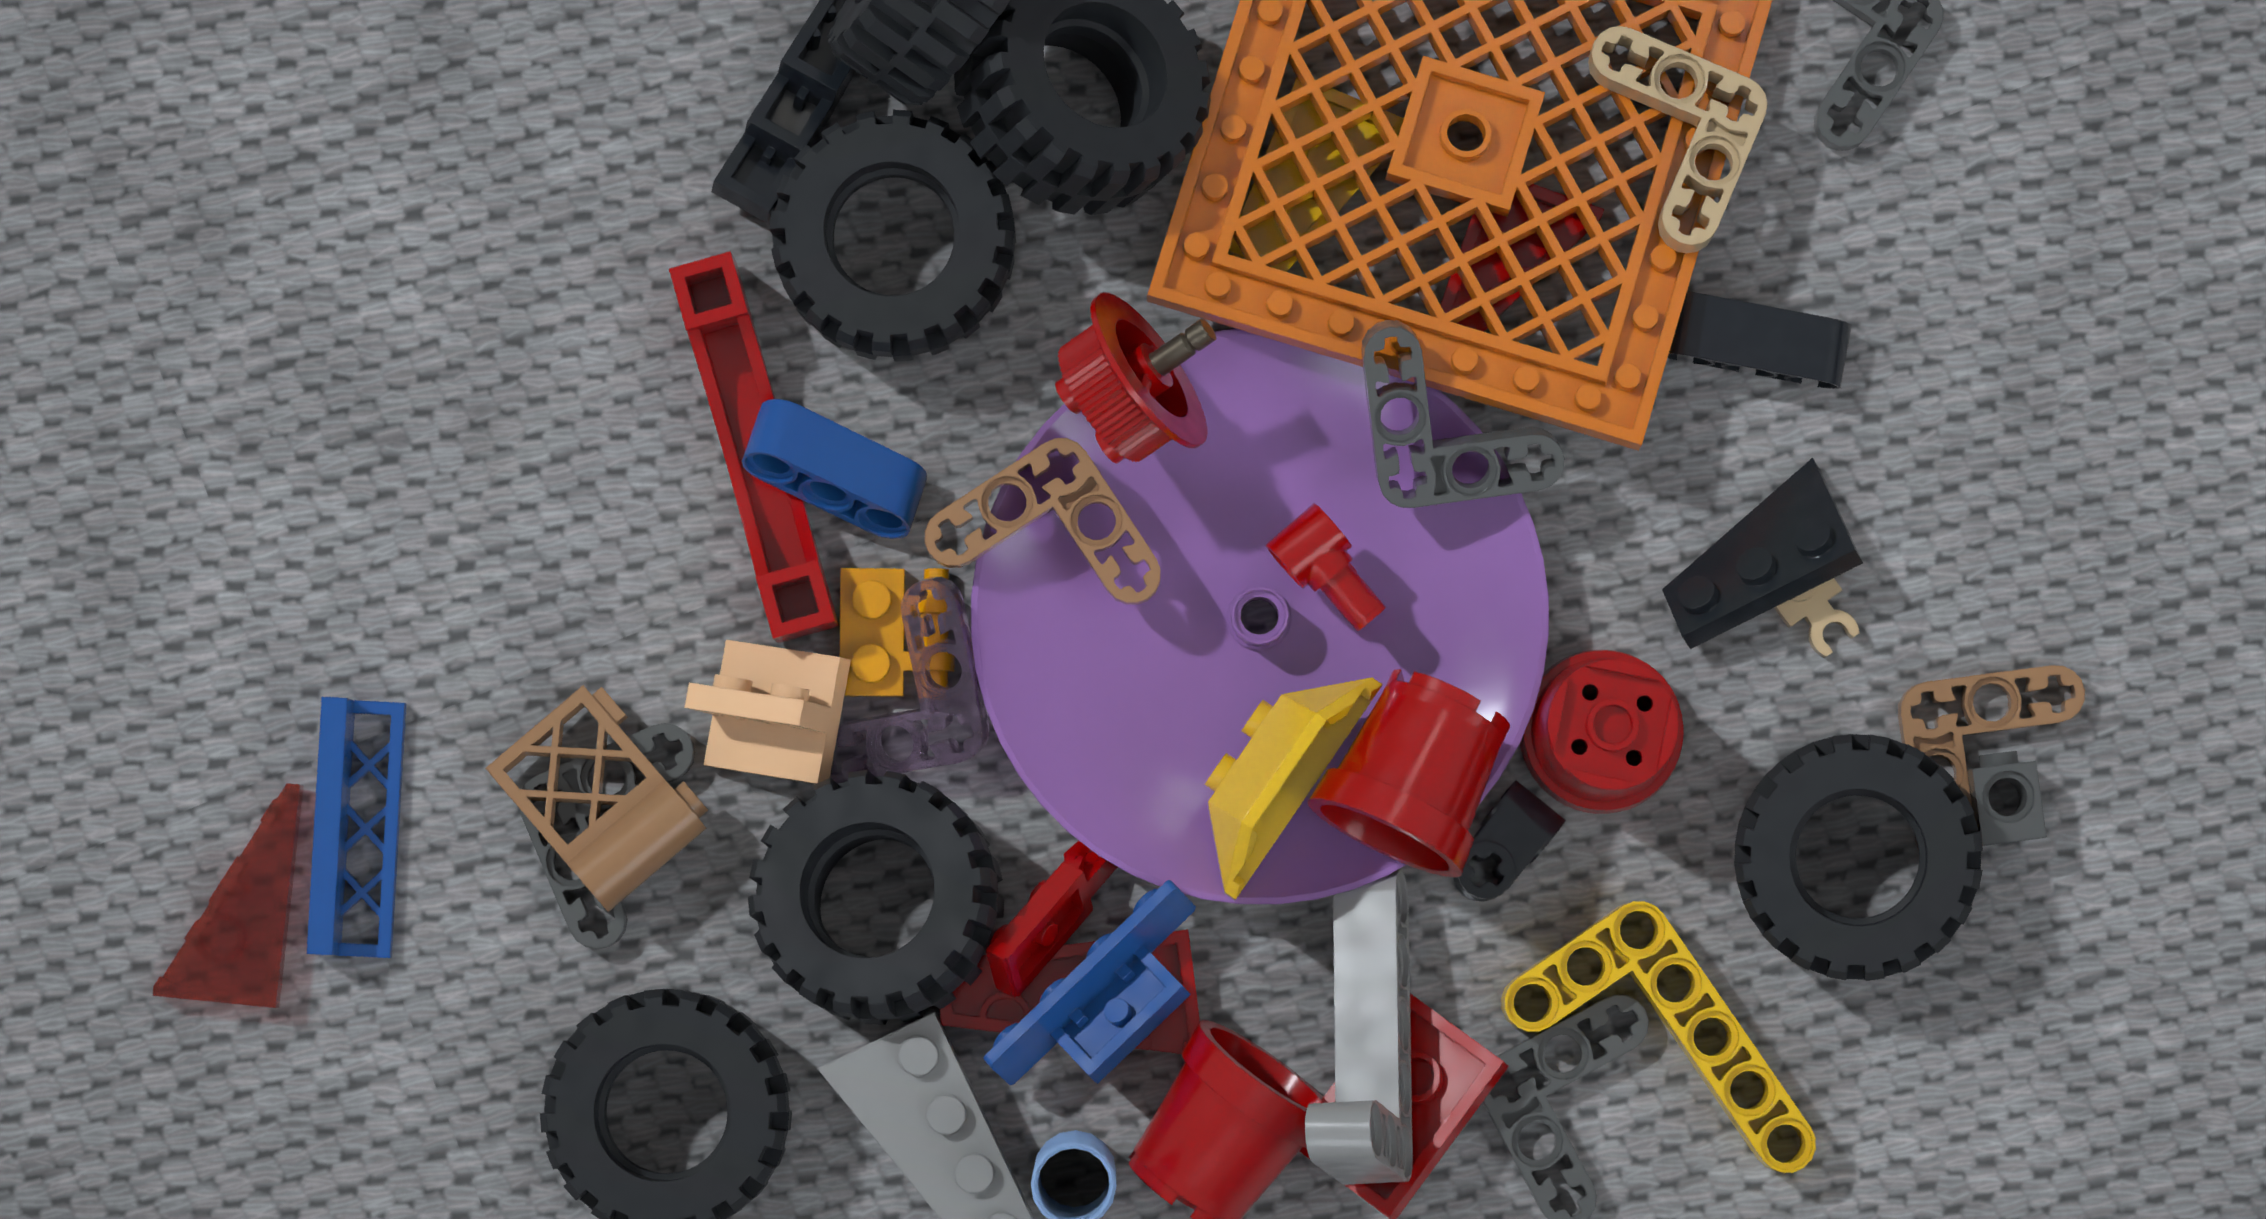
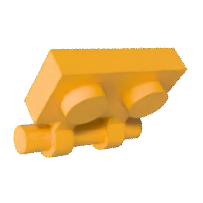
M841 568L839 657L851 660L844 697H904V672H923L922 697H948V672H954L955 652L948 651L949 615L955 614V595L949 594V569H924L923 594H905V569ZM905 615H923V651H904Z

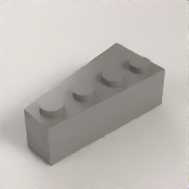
M937 1012L817 1068L940 1219H1035L944 1026L941 1025Z

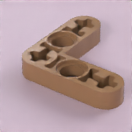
M1055 438L1043 443L936 513L929 520L925 529V545L930 556L938 564L947 568H961L977 560L1045 514L1054 510L1107 592L1116 601L1125 605L1141 604L1148 601L1157 592L1160 585L1161 569L1151 549L1087 452L1079 443L1068 438ZM1058 451L1063 458L1074 455L1079 461L1073 467L1075 480L1067 485L1060 478L1051 480L1042 486V490L1050 496V499L1042 504H1037L1032 486L1019 473L1028 467H1032L1033 475L1036 479L1050 469L1048 456L1051 453ZM1003 485H1013L1019 488L1026 497L1024 513L1013 521L999 520L989 509L991 494ZM974 502H978L983 520L997 533L985 540L979 527L964 539L968 549L963 554L957 556L956 552L951 548L941 552L936 546L943 538L940 527L949 521L955 528L963 527L974 519L965 508ZM1091 504L1108 506L1116 518L1113 532L1101 540H1092L1085 537L1078 527V517L1081 511ZM1125 533H1128L1134 542L1132 545L1122 547L1129 561L1133 565H1138L1144 561L1150 569L1143 576L1146 587L1137 593L1130 585L1122 589L1116 586L1114 580L1121 575V571L1112 555L1107 558L1104 564H1101L1094 555L1096 552L1112 548Z
M2056 665L1923 682L1908 689L1898 704L1901 742L1924 752L1928 757L1941 756L1947 759L1954 771V781L1963 794L1967 796L1972 807L1962 736L2057 724L2069 720L2080 711L2085 700V688L2081 678L2073 670L2065 666ZM2049 676L2057 677L2059 686L2070 687L2071 698L2061 702L2060 713L2053 712L2050 703L2039 702L2026 705L2031 718L2021 719L2019 717L2022 698L2015 684V679H2026L2025 692L2038 691L2048 687ZM1983 685H1996L2007 695L2008 709L2005 715L1997 721H1987L1975 712L1973 698L1976 691ZM1951 688H1963L1961 708L1968 726H1956L1958 713L1941 715L1935 718L1934 729H1926L1923 719L1912 718L1911 707L1921 703V693H1930L1933 703H1946L1956 701Z

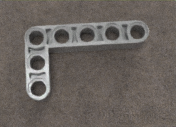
M1396 870L1385 877L1356 889L1333 895L1335 1102L1308 1105L1305 1116V1137L1307 1151L1312 1163L1343 1185L1407 1182L1412 1174L1409 902L1404 873L1402 870Z

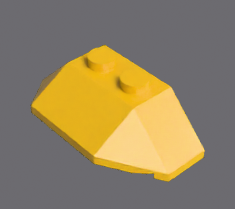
M1371 677L1281 694L1274 706L1265 700L1260 702L1241 730L1251 740L1237 760L1226 753L1204 784L1214 791L1207 805L1224 894L1234 901L1237 899L1383 684Z

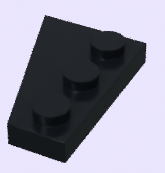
M1811 458L1667 584L1662 591L1683 639L1688 647L1692 649L1863 564V561L1818 465Z

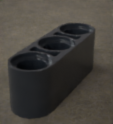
M1687 291L1668 359L1677 360L1678 354L1694 357V364L1739 372L1740 366L1756 369L1755 375L1799 384L1802 383V378L1817 380L1818 387L1839 389L1841 388L1852 325L1829 317Z

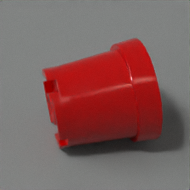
M1583 651L1563 658L1543 673L1535 707L1521 739L1520 748L1532 777L1556 801L1586 813H1618L1636 807L1650 799L1671 777L1679 761L1683 745L1684 725L1682 712L1670 685L1657 670L1646 662L1619 651ZM1586 685H1592L1597 689V697L1594 700H1586L1583 697L1582 690ZM1646 696L1651 700L1652 706L1649 711L1644 712L1638 709L1637 700L1639 697ZM1576 739H1581L1586 743L1587 749L1582 755H1577L1572 751L1571 745ZM1631 750L1639 752L1641 756V761L1637 766H1631L1626 761V754Z
M1395 669L1338 768L1326 770L1309 798L1308 805L1325 822L1350 838L1383 855L1432 874L1453 878L1460 877L1474 842V838L1469 830L1498 752L1510 729V724L1497 711L1491 722L1478 714L1476 710L1481 700L1460 688L1415 671L1409 682H1405L1402 670Z
M1201 1020L1182 1051L1185 1064L1142 1137L1135 1145L1133 1152L1128 1157L1131 1159L1129 1166L1150 1189L1172 1205L1177 1199L1194 1209L1190 1216L1192 1219H1243L1248 1210L1303 1147L1307 1148L1305 1116L1308 1105L1328 1102L1296 1072L1260 1046L1223 1025L1209 1020Z

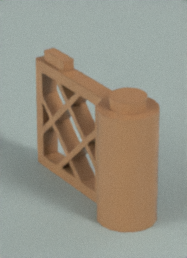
M583 685L485 769L594 897L609 912L707 829L699 818L708 809L684 781L673 789L618 726L628 717L602 687L591 695ZM585 707L599 723L596 749L562 747L564 724ZM608 734L622 751L606 750ZM552 735L551 746H539ZM526 756L550 757L547 791L519 789L507 775V772ZM561 758L595 760L592 793L557 791ZM605 760L633 762L646 777L626 795L602 794ZM530 800L546 801L544 817ZM556 802L591 804L588 828L567 845L554 829ZM601 804L614 805L600 817Z

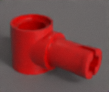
M1313 503L1265 545L1280 566L1302 589L1307 585L1314 592L1321 589L1357 631L1364 628L1386 608L1351 565L1350 562L1353 560V557L1347 552L1352 547L1349 540L1317 504Z

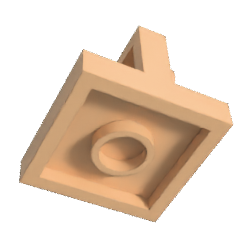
M726 640L720 675L715 674L713 686L689 682L684 708L712 715L704 765L817 784L830 778L851 660L831 655Z

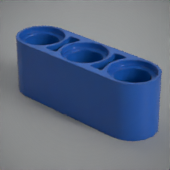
M771 399L762 403L742 459L743 467L756 478L869 533L890 539L903 538L909 534L927 480L926 471L915 461L799 404L781 399Z

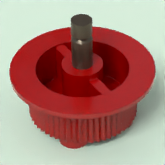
M1107 292L1097 295L1093 298L1090 306L1093 325L1061 346L1058 352V361L1060 363L1058 365L1061 368L1060 371L1063 377L1055 382V387L1063 403L1075 414L1082 412L1092 428L1096 430L1095 437L1100 448L1116 464L1126 458L1132 462H1140L1172 439L1187 448L1195 449L1201 446L1207 439V422L1198 396L1181 364L1194 356L1196 350L1201 351L1216 340L1212 327L1206 320L1201 318L1185 329V333H1179L1165 343L1154 328L1127 302Z

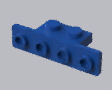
M1171 880L1166 881L1160 888L1147 892L1136 903L1133 913L1113 933L1106 934L1093 943L1087 952L1085 960L1066 978L1053 982L1043 992L1040 1003L1019 1023L1006 1027L997 1036L993 1048L984 1056V1061L1009 1085H1014L1058 1043L1085 1073L1098 1084L1191 995L1152 955V952L1195 911L1196 906Z

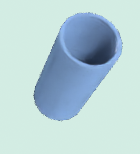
M1078 1130L1059 1133L1046 1141L1036 1156L1031 1179L1033 1200L1042 1215L1048 1219H1100L1104 1216L1113 1203L1117 1187L1114 1157L1106 1144L1093 1134ZM1075 1148L1088 1151L1100 1159L1108 1172L1107 1187L1099 1198L1088 1205L1071 1207L1059 1204L1047 1194L1042 1186L1041 1168L1050 1157L1062 1150Z

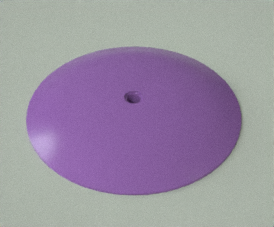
M1239 329L1214 331L1216 340L1201 351L1196 350L1194 356L1181 364L1198 396L1207 422V439L1198 448H1187L1172 439L1140 462H1132L1126 458L1116 464L1100 448L1095 437L1096 430L1092 428L1082 412L1075 414L1063 404L1042 425L1017 459L1019 460L1043 443L1055 438H1068L1079 443L1087 452L1156 557L1161 569L1160 585L1157 592L1148 601L1138 605H1125L1116 601L1107 592L1055 511L1052 510L976 560L971 593V637L975 669L985 708L999 742L1016 772L1039 803L1058 823L1098 856L1127 873L1159 887L1166 881L1171 880L1185 895L1200 899L1235 904H1285L1316 900L1356 889L1385 877L1406 865L1340 832L1321 819L1308 805L1309 798L1326 770L1338 768L1380 698L1393 670L1401 669L1405 682H1409L1415 671L1464 690L1481 700L1476 712L1490 722L1496 711L1504 716L1510 724V729L1498 752L1480 803L1501 777L1519 746L1533 713L1544 673L1549 636V596L1544 559L1533 520L1521 493L1415 508L1398 507L1391 504L1382 495L1375 471L1363 367ZM1389 375L1390 383L1376 382V389L1394 382L1414 384V382L1402 381L1400 378ZM1426 386L1432 440L1482 433L1478 426L1450 398L1439 390ZM1406 398L1390 400L1381 411V422L1392 430L1408 428L1417 417L1416 405ZM1422 439L1408 445L1421 446ZM1384 444V451L1396 447L1399 457V474L1389 476V480L1398 481L1401 490L1413 489L1414 478L1423 476L1424 472L1414 471L1409 457L1408 445L1394 446ZM1494 449L1501 467L1500 479L1509 478L1510 475L1504 461ZM1058 451L1051 453L1048 456L1050 469L1036 479L1034 478L1032 467H1028L1019 473L1032 486L1037 504H1042L1050 499V496L1042 490V486L1051 480L1060 478L1065 485L1075 480L1073 467L1079 461L1074 455L1063 458ZM1468 451L1462 453L1453 463L1452 474L1462 483L1471 484L1477 482L1485 476L1488 470V460L1478 452ZM1013 485L1001 486L991 513L1002 521L1018 519L1026 508L1024 493ZM1313 503L1317 504L1330 517L1349 540L1352 547L1347 552L1353 557V560L1350 562L1351 565L1386 606L1377 617L1360 631H1357L1321 589L1314 592L1309 585L1302 589L1280 566L1265 546ZM1103 504L1086 506L1078 517L1080 531L1085 537L1092 540H1101L1108 537L1116 525L1113 511ZM987 523L983 532V539L985 540L997 533ZM1125 533L1112 548L1096 552L1094 555L1101 564H1104L1107 558L1112 555L1121 571V575L1114 580L1116 586L1122 589L1130 585L1137 593L1146 587L1143 576L1150 569L1144 561L1138 565H1133L1129 561L1122 547L1132 545L1134 542L1130 535ZM1262 600L1274 607L1277 612L1278 621L1272 631L1257 635L1249 632L1241 622V611L1248 603ZM1374 678L1383 684L1234 901L1224 894L1207 805L1214 791L1204 784L1226 753L1236 760L1251 740L1241 730L1262 700L1274 706L1281 694Z

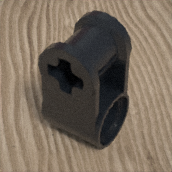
M1517 780L1510 785L1501 796L1500 802L1489 811L1480 823L1482 826L1473 836L1474 842L1462 875L1453 878L1458 891L1472 901H1489L1507 891L1526 866L1531 864L1540 855L1566 821L1565 818ZM1487 857L1493 858L1497 864L1494 866L1492 873L1499 879L1496 886L1491 882H1486L1479 887L1475 886L1471 882L1475 870L1468 864L1471 858L1478 862Z

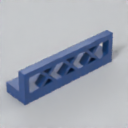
M321 697L307 954L392 958L406 703ZM355 714L391 715L390 742L369 759L353 741ZM354 753L364 765L351 776L352 755ZM389 754L388 777L386 778L376 765ZM370 771L387 789L386 806L366 823L350 805V789ZM350 816L360 829L348 839ZM385 818L383 842L372 829ZM367 835L383 853L382 870L366 885L362 886L346 869L347 851ZM345 880L357 892L346 903H344ZM381 882L379 905L369 892ZM361 899L379 917L378 945L342 943L343 916Z

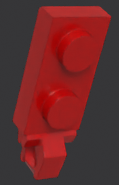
M1080 841L1076 842L1064 853V861L1047 880H1042L1035 886L1028 902L1011 922L1002 925L994 933L991 943L986 949V954L996 989L1013 998L1015 996L1018 997L1091 914L1093 911L1092 896L1118 868L1117 866L1098 856Z

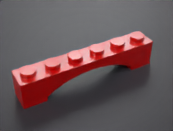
M731 251L669 268L684 325L694 352L726 461L772 637L777 643H782L838 627L839 623L804 501L756 478L742 464L759 409L763 402L775 399L737 262Z

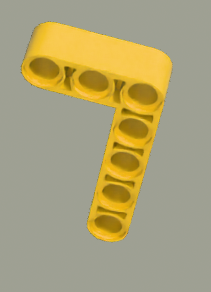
M1633 901L1617 907L1515 977L1505 987L1501 997V1009L1505 1019L1513 1027L1522 1031L1539 1032L1551 1027L1629 973L1755 1157L1765 1167L1781 1173H1794L1803 1169L1812 1160L1816 1150V1138L1810 1125L1666 916L1655 905L1645 901ZM1631 912L1645 914L1653 925V937L1647 946L1641 949L1629 947L1620 935L1621 922ZM1579 948L1592 950L1601 962L1599 977L1589 985L1582 986L1575 983L1567 972L1569 956ZM1669 965L1682 967L1690 979V988L1687 995L1677 1002L1665 1000L1657 989L1658 975ZM1528 984L1541 987L1548 997L1546 1014L1534 1022L1523 1020L1514 1008V998L1517 991ZM1707 1018L1718 1020L1726 1031L1724 1047L1713 1055L1703 1054L1694 1043L1696 1026ZM1745 1071L1755 1073L1763 1085V1094L1760 1101L1750 1108L1739 1107L1733 1101L1730 1094V1086L1733 1079ZM1780 1125L1791 1126L1797 1132L1800 1140L1797 1153L1787 1161L1775 1160L1767 1148V1140L1770 1133Z

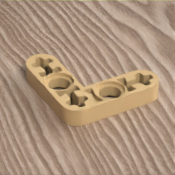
M1623 26L1608 28L1600 33L1594 41L1589 55V70L1595 81L1608 90L1697 127L1661 210L1658 229L1665 244L1673 250L1682 253L1698 252L1706 247L1713 238L1761 127L1768 105L1765 92L1758 83L1746 76L1632 28ZM1617 45L1624 46L1629 49L1627 60L1645 68L1649 56L1658 59L1649 75L1647 86L1638 82L1643 72L1642 69L1630 64H1624L1620 72L1613 71L1608 67L1610 57L1602 53V51L1613 53ZM1671 68L1684 69L1694 79L1695 90L1693 94L1681 99L1670 97L1661 88V74ZM1710 81L1717 84L1712 97L1730 103L1735 95H1740L1747 99L1745 110L1752 113L1753 116L1743 114L1738 122L1726 117L1728 107L1721 102L1710 99L1706 111L1698 108L1697 105L1702 100L1707 83ZM1707 149L1719 150L1729 160V174L1720 180L1706 179L1696 169L1695 158L1697 154ZM1682 184H1687L1691 189H1683ZM1695 191L1700 195L1706 196L1697 216V222L1704 226L1705 230L1695 227L1690 235H1685L1678 231L1680 220L1672 216V213L1683 215ZM1711 197H1718L1719 202L1716 203Z

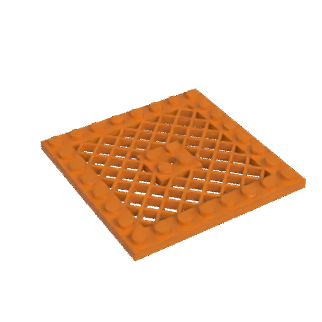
M1240 0L1210 93L1209 115L1202 122L1203 134L1193 148L1146 301L1363 367L1361 354L1362 340L1366 332L1376 323L1385 320H1398L1408 325L1417 336L1422 350L1427 387L1639 451L1644 440L1698 256V252L1682 253L1667 246L1661 238L1658 229L1661 210L1697 127L1670 116L1662 147L1659 151L1646 126L1668 114L1654 108L1638 114L1630 98L1608 90L1601 85L1580 95L1576 94L1563 69L1589 57L1597 37L1592 33L1581 11L1603 0H1557L1560 5L1559 7L1535 19L1524 0H1507L1521 26L1496 39L1493 37L1481 13L1506 0H1456L1460 7L1436 20H1433L1423 0H1376L1374 2L1372 0H1356L1360 9L1334 22L1321 0ZM1607 0L1621 24L1619 26L1632 28L1643 33L1642 29L1667 17L1681 41V44L1675 47L1750 78L1772 3V0H1633L1654 7L1634 18L1625 0ZM1407 2L1421 27L1394 40L1380 15ZM1307 3L1320 29L1295 41ZM1684 16L1699 20L1695 34ZM1568 19L1581 45L1555 57L1541 31ZM1468 20L1482 46L1455 59L1441 33ZM1368 22L1381 47L1354 60L1341 34ZM1529 39L1542 65L1516 77L1502 51ZM1428 40L1439 60L1423 56L1417 77L1415 78L1402 53ZM1328 41L1342 67L1315 80L1301 54ZM1649 56L1645 68L1638 65L1635 66L1643 70L1639 80L1650 75L1658 59ZM1489 58L1500 79L1468 68ZM1389 60L1403 86L1376 99L1362 73ZM1289 61L1303 87L1277 99ZM1609 63L1608 67L1613 70L1611 64ZM1685 70L1678 93L1666 72H1663L1660 76L1661 88L1672 98H1686L1693 94L1695 90L1694 79ZM1550 77L1564 103L1539 115L1545 92L1529 87ZM1350 80L1363 106L1336 119L1322 93ZM1708 81L1704 96L1697 107L1706 111L1710 99L1716 100L1728 107L1726 117L1737 122L1744 97L1735 95L1730 103L1712 97V94L1717 84ZM1611 95L1625 122L1599 134L1585 108ZM1410 98L1399 136L1397 137L1383 111ZM1310 100L1324 126L1297 139L1283 113ZM1572 115L1586 142L1560 154L1545 128ZM1371 118L1385 144L1358 158L1344 131ZM1271 120L1284 146L1258 158ZM1457 122H1470L1480 129L1483 143L1471 151L1459 150L1450 143L1447 130ZM1633 134L1647 160L1621 173L1606 146ZM1533 136L1547 161L1521 174ZM1332 138L1345 165L1318 178L1304 151ZM1703 150L1695 158L1696 169L1706 179L1720 180L1726 156L1719 150ZM1594 154L1608 180L1582 193L1567 166ZM1392 157L1385 180L1400 184L1401 186L1379 196L1365 170ZM1292 158L1306 184L1278 198L1264 172ZM1654 172L1642 210L1628 185ZM1554 174L1569 200L1542 213L1528 186ZM1353 177L1367 203L1339 216L1325 190ZM1251 179H1253L1266 205L1240 217ZM1682 184L1683 189H1691L1687 184ZM1694 191L1683 215L1672 213V216L1680 220L1678 231L1685 235H1690L1695 227L1705 230V227L1697 222V216L1706 198L1705 195H1700ZM1615 192L1630 219L1604 232L1589 205ZM1430 194L1463 204L1441 215ZM1414 195L1429 222L1401 235L1387 208ZM1514 195H1516L1529 221L1502 233L1491 212L1507 217ZM1314 197L1327 224L1300 237L1286 210ZM1576 212L1590 240L1564 252L1549 225ZM1475 214L1490 241L1463 254L1448 227ZM1375 216L1389 242L1361 255L1347 229ZM1274 217L1288 243L1260 257L1246 230ZM1636 231L1628 262L1624 269L1611 243ZM1536 232L1551 259L1524 272L1510 245ZM1436 234L1450 261L1423 274L1408 247ZM1335 235L1349 262L1321 276L1307 249ZM1233 237L1245 259L1228 254ZM1598 251L1612 278L1586 291L1571 264ZM1497 252L1511 280L1485 293L1470 266ZM1396 254L1411 281L1383 295L1369 267ZM1295 256L1307 278L1272 267ZM1558 271L1573 298L1546 312L1531 284ZM1458 273L1472 300L1445 313L1430 286ZM1357 275L1368 296L1341 289L1334 285ZM1619 290L1607 329L1593 303ZM1519 291L1534 319L1506 332L1492 304ZM1418 293L1430 315L1395 304ZM1580 310L1595 338L1568 351L1553 323ZM1479 312L1491 334L1457 324V322ZM1541 331L1552 352L1522 344L1518 341ZM1396 337L1385 338L1384 349L1375 351L1374 356L1383 357L1389 375L1401 379L1398 357L1401 353L1409 352V347H1400ZM1601 349L1597 366L1579 361ZM1414 377L1407 380L1410 382H1415Z

